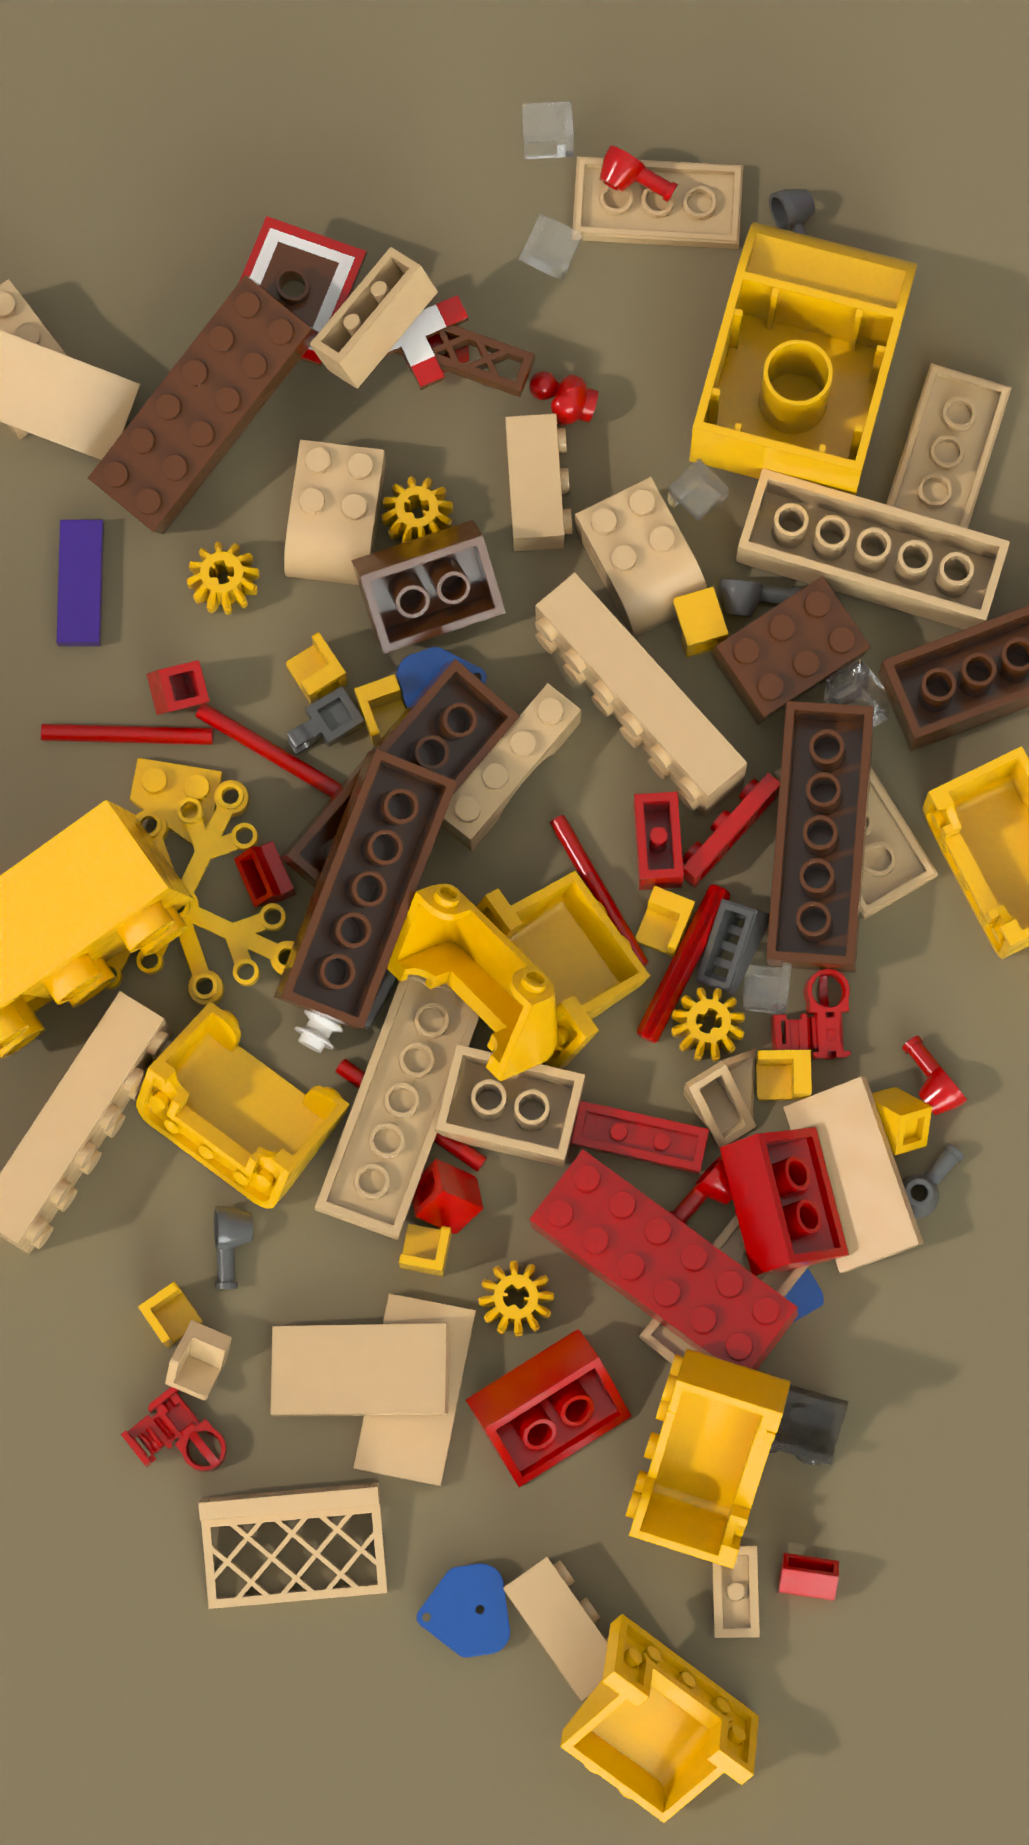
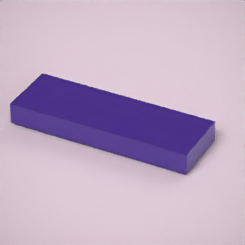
M60 520L56 639L58 646H101L103 520Z

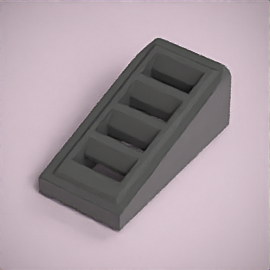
M722 899L695 981L735 995L765 934L770 914ZM740 918L745 920L743 928L736 926ZM732 934L740 936L738 944L729 942ZM724 950L735 953L732 961L721 958ZM716 966L729 970L727 978L713 973Z

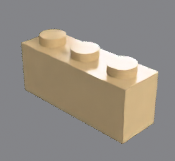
M390 247L312 340L310 346L327 370L358 389L438 291L420 264Z
M556 414L505 417L514 551L564 548V534H572L571 508L563 509L562 494L570 493L568 468H560L559 453H567L565 427L557 428Z
M546 1557L506 1585L503 1590L582 1702L592 1693L603 1678L608 1638L604 1639L595 1626L601 1618L589 1600L585 1597L578 1601L570 1590L569 1586L575 1583V1580L561 1560L552 1564L549 1558Z

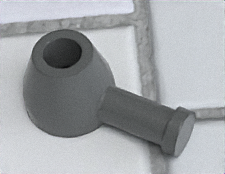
M784 189L772 193L769 197V207L777 227L808 235L803 223L815 213V203L810 192L806 189Z
M721 579L720 584L724 614L742 617H752L759 601L780 604L801 590L797 586L788 588L733 579Z
M950 1143L945 1145L942 1154L924 1175L911 1174L902 1179L915 1218L926 1217L934 1211L939 1202L938 1184L955 1164L961 1162L964 1158V1155ZM915 1186L923 1187L927 1194L926 1199L923 1201L914 1200L911 1196V1189Z
M215 1206L214 1240L217 1250V1282H215V1289H237L234 1248L251 1242L253 1239L252 1214L229 1206Z

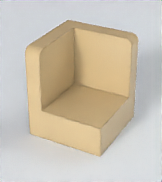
M191 1320L169 1362L165 1384L201 1400H206L227 1361L232 1337Z

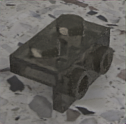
M790 1385L781 1422L769 1453H776L780 1450L796 1455L798 1460L809 1465H821L822 1463L831 1465L848 1401Z

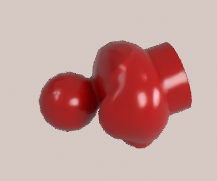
M541 371L534 374L529 382V390L534 398L545 401L554 397L551 402V410L553 414H556L559 425H570L577 420L587 423L591 421L599 391L587 387L582 377L576 374H569L561 382H558L551 372Z

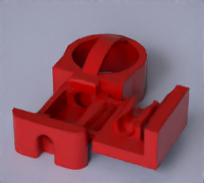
M827 968L817 971L807 979L803 990L806 1014H800V1019L786 1020V1014L771 1016L772 1050L816 1049V1052H811L812 1060L844 1059L851 1054V1051H844L842 1014L849 1012L850 987L848 980L842 973ZM818 976L820 1004L814 999L812 993L813 984ZM828 976H831L839 983L842 991L841 999L834 1007H829ZM783 1021L785 1025V1044H782L781 1022Z
M173 1387L167 1389L149 1404L148 1411L153 1414L157 1410L158 1413L153 1417L147 1415L131 1429L125 1430L120 1434L146 1467L157 1460L154 1454L164 1446L171 1449L173 1447L171 1443L177 1438L179 1440L174 1444L182 1453L185 1462L194 1470L200 1472H212L219 1468L225 1461L228 1453L224 1437L213 1428L206 1418L200 1422L179 1396L180 1390ZM207 1432V1434L213 1435L218 1439L221 1445V1453L218 1459L198 1434ZM138 1437L139 1440L146 1447V1449L150 1452L151 1455L149 1457H147L148 1454L145 1452V1450L141 1447V1445L135 1438ZM190 1441L195 1444L210 1463L209 1466L199 1465L192 1460L188 1448Z

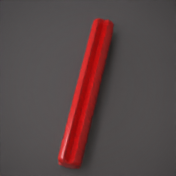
M714 884L709 886L637 1028V1035L651 1043L658 1042L708 943L721 900L730 899V892Z

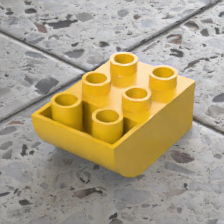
M753 222L737 266L693 424L689 461L757 479L760 478L762 468L856 496L918 263Z
M108 800L103 801L0 875L1 1059L16 1053L44 1032L45 1027L35 1015V1012L53 999L57 1005L69 1001L71 1006L75 1008L92 999L116 980V976L106 961L126 947L131 953L140 949L145 957L169 944L188 927L177 911L193 900V896L135 814Z

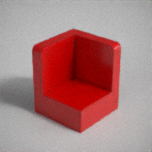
M437 1158L423 1171L412 1200L415 1217L439 1228L442 1226L450 1227L453 1234L459 1233L484 1209L477 1178Z

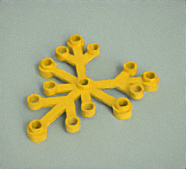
M236 780L224 781L216 788L214 802L217 807L207 828H205L202 819L204 809L197 799L186 797L178 803L176 808L179 819L186 824L195 850L181 879L194 899L187 903L184 910L179 913L188 926L179 935V939L192 974L188 984L189 994L197 1004L204 1007L210 1001L216 1005L222 999L225 988L221 978L215 972L209 970L193 924L226 939L234 962L233 976L242 986H252L260 977V969L251 960L248 950L269 959L274 970L282 976L285 965L280 963V955L286 950L291 951L294 945L293 941H282L277 944L257 934L265 930L278 931L285 926L287 915L278 904H267L261 909L259 914L234 923L199 907V900L195 895V891L210 860L239 849L246 851L256 846L259 840L256 829L249 823H240L233 828L232 833L223 836L231 818L242 815L250 804V796L246 787ZM236 790L239 793L238 800L232 804L225 803L223 796L226 791ZM194 804L198 807L195 817L185 818L182 811L186 805ZM146 809L139 812L136 817L141 824L147 819L157 821L156 829L148 834L173 868L164 842L169 832L167 820L159 811L154 809ZM242 830H250L253 833L252 840L247 844H241L237 841V836ZM271 910H277L281 913L280 921L274 925L268 924L265 921L266 914ZM169 944L153 953L157 955L158 963L151 969L143 966V958L145 956L140 951L136 958L138 968L147 975L159 973L164 966L163 956ZM127 947L106 962L110 968L115 969L117 972L116 980L106 988L107 990L116 989L123 981L122 971L131 955ZM244 965H251L254 968V975L248 980L239 978V969ZM202 980L212 981L213 989L209 994L203 995L198 992L197 987Z

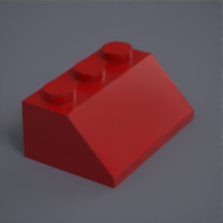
M816 1127L757 1133L720 1147L724 1169L746 1249V1256L753 1275L759 1276L785 1272L849 1255Z
M579 1329L465 1399L518 1487L523 1486L632 1417L599 1356Z

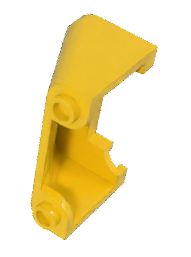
M436 884L416 891L387 969L400 982L407 980L409 974L426 978L425 985L429 989L446 983L495 1032L491 1035L487 1045L494 1053L491 1054L486 1068L500 1082L552 1058L559 1040L555 989L552 981L455 886Z
M210 1001L148 1067L136 1100V1108L143 1120L241 1194L260 1207L273 1208L286 1194L343 1119L350 1104L331 1087L313 1086L306 1095L238 1045L241 1039L238 1020L232 1013L220 1009Z

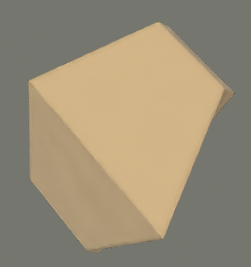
M756 1048L724 1059L685 1083L683 1091L685 1098L704 1127L709 1129V1135L719 1149L757 1127L753 1120Z

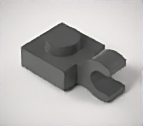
M340 686L305 708V712L310 720L287 733L289 737L287 742L296 755L310 748L321 737L327 746L330 747L365 726V720L343 687Z

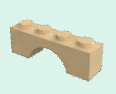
M547 683L510 729L452 795L441 827L470 851H473L499 820L504 808L526 778L547 757L554 755L581 723V709Z

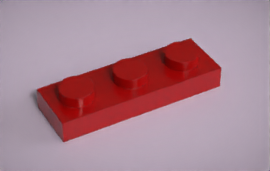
M768 772L760 782L756 778L751 780L740 793L738 798L742 802L732 813L727 809L723 811L711 825L710 830L714 833L702 845L697 841L682 858L685 863L683 866V879L691 886L696 888L779 796L780 782Z
M580 1101L571 1146L700 1174L709 1129Z

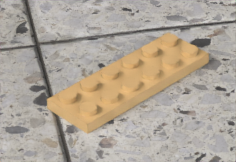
M411 974L408 975L407 980L399 981L315 1205V1210L396 1240L400 1236L437 1135L435 1128L456 1044L469 1047L480 1018L446 983L429 989L425 985L426 978Z

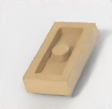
M740 1546L733 1569L712 1562L714 1638L760 1637L757 1546Z

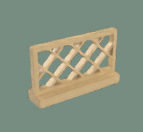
M379 1482L201 1498L198 1502L202 1527L208 1609L388 1593ZM372 1513L373 1532L362 1545L342 1529L343 1525L352 1515ZM345 1515L338 1524L329 1518L331 1516ZM308 1518H320L333 1529L317 1549L297 1533ZM300 1519L293 1528L284 1522L286 1520ZM264 1522H275L288 1533L273 1553L252 1536ZM256 1523L249 1532L240 1526L241 1524ZM231 1526L244 1537L228 1557L213 1545L212 1527ZM337 1533L357 1549L342 1569L321 1553ZM292 1537L312 1553L311 1557L297 1573L277 1557ZM373 1539L375 1556L366 1549ZM247 1541L268 1558L253 1577L232 1561ZM361 1553L376 1565L378 1583L359 1585L346 1574V1571ZM214 1555L223 1561L216 1571ZM316 1558L337 1574L326 1588L314 1589L301 1578ZM271 1562L275 1563L292 1578L281 1592L270 1593L256 1581ZM226 1566H229L248 1582L237 1596H217L216 1578ZM341 1578L350 1585L334 1587ZM296 1582L305 1589L289 1591ZM251 1586L261 1593L244 1595Z

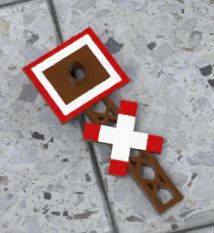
M266 216L240 281L245 275L252 278L315 330L320 332L354 291L353 287L367 256V251ZM290 281H299L305 286L302 294L293 297L285 294L282 288ZM458 295L423 309L384 356L386 357L392 353L404 356L421 390L445 380L442 372L444 370L521 397L535 361V353L458 327L457 325L469 321V317ZM437 334L442 344L431 349L427 338ZM471 345L478 349L481 359L465 364L459 362L454 351ZM310 346L300 360L321 367L322 361ZM507 359L522 363L515 381L499 376L494 365Z

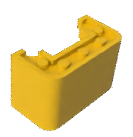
M1021 746L929 791L922 807L926 823L990 944L1001 959L1029 946V756H1027Z
M686 1348L684 1357L675 1354L655 1418L663 1421V1426L660 1434L651 1431L644 1458L652 1460L648 1472L639 1470L625 1515L634 1519L629 1536L733 1569L740 1549L741 1537L748 1522L771 1444L781 1422L791 1381Z

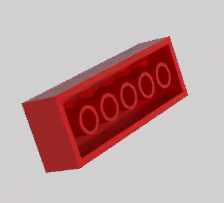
M583 1149L529 1219L533 1230L700 1353L757 1370L798 1316V1307Z

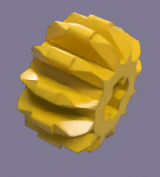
M410 476L407 481V489L395 483L392 486L395 497H384L383 507L388 511L381 515L382 523L391 526L388 530L391 539L403 536L402 543L440 531V529L452 527V519L447 515L453 512V503L444 500L447 495L444 487L432 490V479L429 477L423 481L422 486H416L415 478ZM420 508L423 517L415 519L412 509Z
M217 541L214 545L215 553L210 554L204 548L199 550V555L203 562L190 561L189 569L194 575L187 578L188 588L196 590L193 594V599L197 604L207 601L206 607L208 612L214 613L221 604L225 614L230 615L233 610L232 603L236 602L241 608L246 609L248 602L245 595L257 594L258 588L253 581L257 580L260 574L258 568L250 567L254 561L251 553L240 555V548L236 543H233L228 551L224 552L222 543ZM227 572L229 582L219 584L218 574Z
M698 988L696 991L697 1003L691 997L684 995L681 998V1004L686 1011L679 1009L674 1010L672 1013V1019L682 1023L672 1028V1036H687L681 1042L679 1049L682 1052H686L693 1045L697 1047L694 1054V1060L701 1061L704 1050L710 1051V1057L713 1062L719 1061V1046L725 1052L732 1054L735 1052L736 1047L729 1038L742 1040L744 1036V1031L734 1026L744 1022V1013H729L736 1006L737 1000L731 997L722 1004L720 1002L722 990L719 988L714 990L712 999H707L704 988ZM706 1016H711L715 1018L714 1025H720V1028L713 1027L710 1034L701 1031L702 1024L697 1025L696 1022H704Z
M511 1261L509 1266L511 1275L507 1277L499 1266L493 1268V1273L499 1283L496 1284L484 1279L481 1285L482 1288L494 1295L482 1296L478 1300L480 1306H495V1308L484 1315V1320L486 1323H490L501 1317L502 1319L497 1328L499 1334L503 1335L507 1331L509 1323H514L515 1336L522 1337L523 1322H527L533 1332H537L540 1329L534 1314L542 1318H550L551 1311L538 1303L553 1301L554 1293L549 1291L538 1292V1290L547 1285L549 1279L546 1275H543L532 1282L531 1278L535 1273V1265L529 1264L524 1274L518 1275L517 1261ZM514 1289L517 1294L525 1291L528 1294V1297H524V1304L526 1305L524 1308L519 1309L515 1304L509 1307L505 1305L504 1301H509L507 1294L509 1290Z

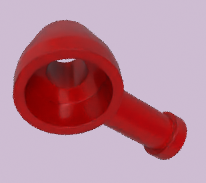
M610 145L605 153L599 178L601 182L613 190L622 193L636 181L663 197L662 200L668 203L678 186L677 183L674 181L671 183L649 170L637 158L618 147Z
M919 1035L914 1036L903 1045L902 1050L911 1056L927 1076V1080L918 1092V1095L925 1103L932 1106L934 1115L953 1110L967 1101L964 1094L924 1046L923 1040Z
M722 1155L716 1158L694 1184L693 1189L673 1211H669L670 1214L685 1225H687L686 1222L707 1198L724 1205L733 1199Z

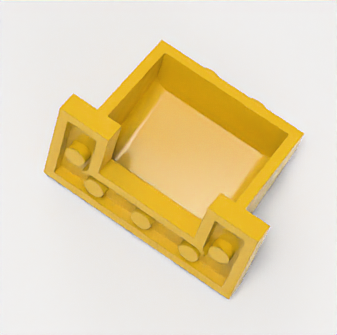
M576 871L513 905L509 904L499 888L486 894L476 906L547 975L554 985L559 1040L552 1058L546 1061L548 1066L560 1069L566 1067L599 1031L592 1019L639 988L650 977L645 967L632 951L629 941L620 934L607 916L604 906L595 899Z
M621 1614L610 1624L603 1678L563 1728L560 1747L582 1762L590 1772L598 1774L616 1787L624 1797L632 1799L665 1823L723 1773H726L741 1785L754 1775L759 1716L624 1614Z

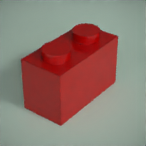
M678 791L634 794L633 814L639 890H653L654 886L662 889L682 888L684 873Z

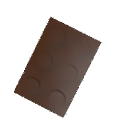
M473 520L351 560L375 638L384 654L506 613L484 537Z
M821 576L716 645L710 655L757 725L785 708L786 701L797 700L862 657L870 649V645L827 581Z

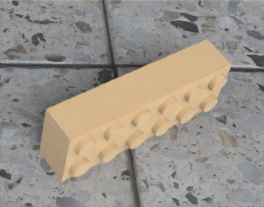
M762 468L739 541L736 562L808 584L823 576L835 592L964 630L987 620L1010 541Z
M575 572L535 605V625L538 631L535 637L540 645L549 654L555 651L566 662L563 668L568 676L577 685L585 683L594 693L591 699L595 706L606 717L612 714L621 723L622 727L619 730L623 737L634 748L640 745L651 757L648 759L651 768L663 780L669 777L679 788V799L689 810L694 811L697 808L705 817L743 785L747 762Z
M121 991L113 1000L0 1173V1237L27 1254H30L34 1247L40 1249L46 1243L53 1230V1226L49 1225L58 1210L64 1212L70 1206L77 1194V1189L74 1188V1185L82 1173L88 1175L94 1169L102 1154L98 1151V1148L106 1136L113 1138L121 1128L126 1117L122 1112L130 1099L137 1100L148 1067L172 1043L169 1039L173 1034L165 1019Z

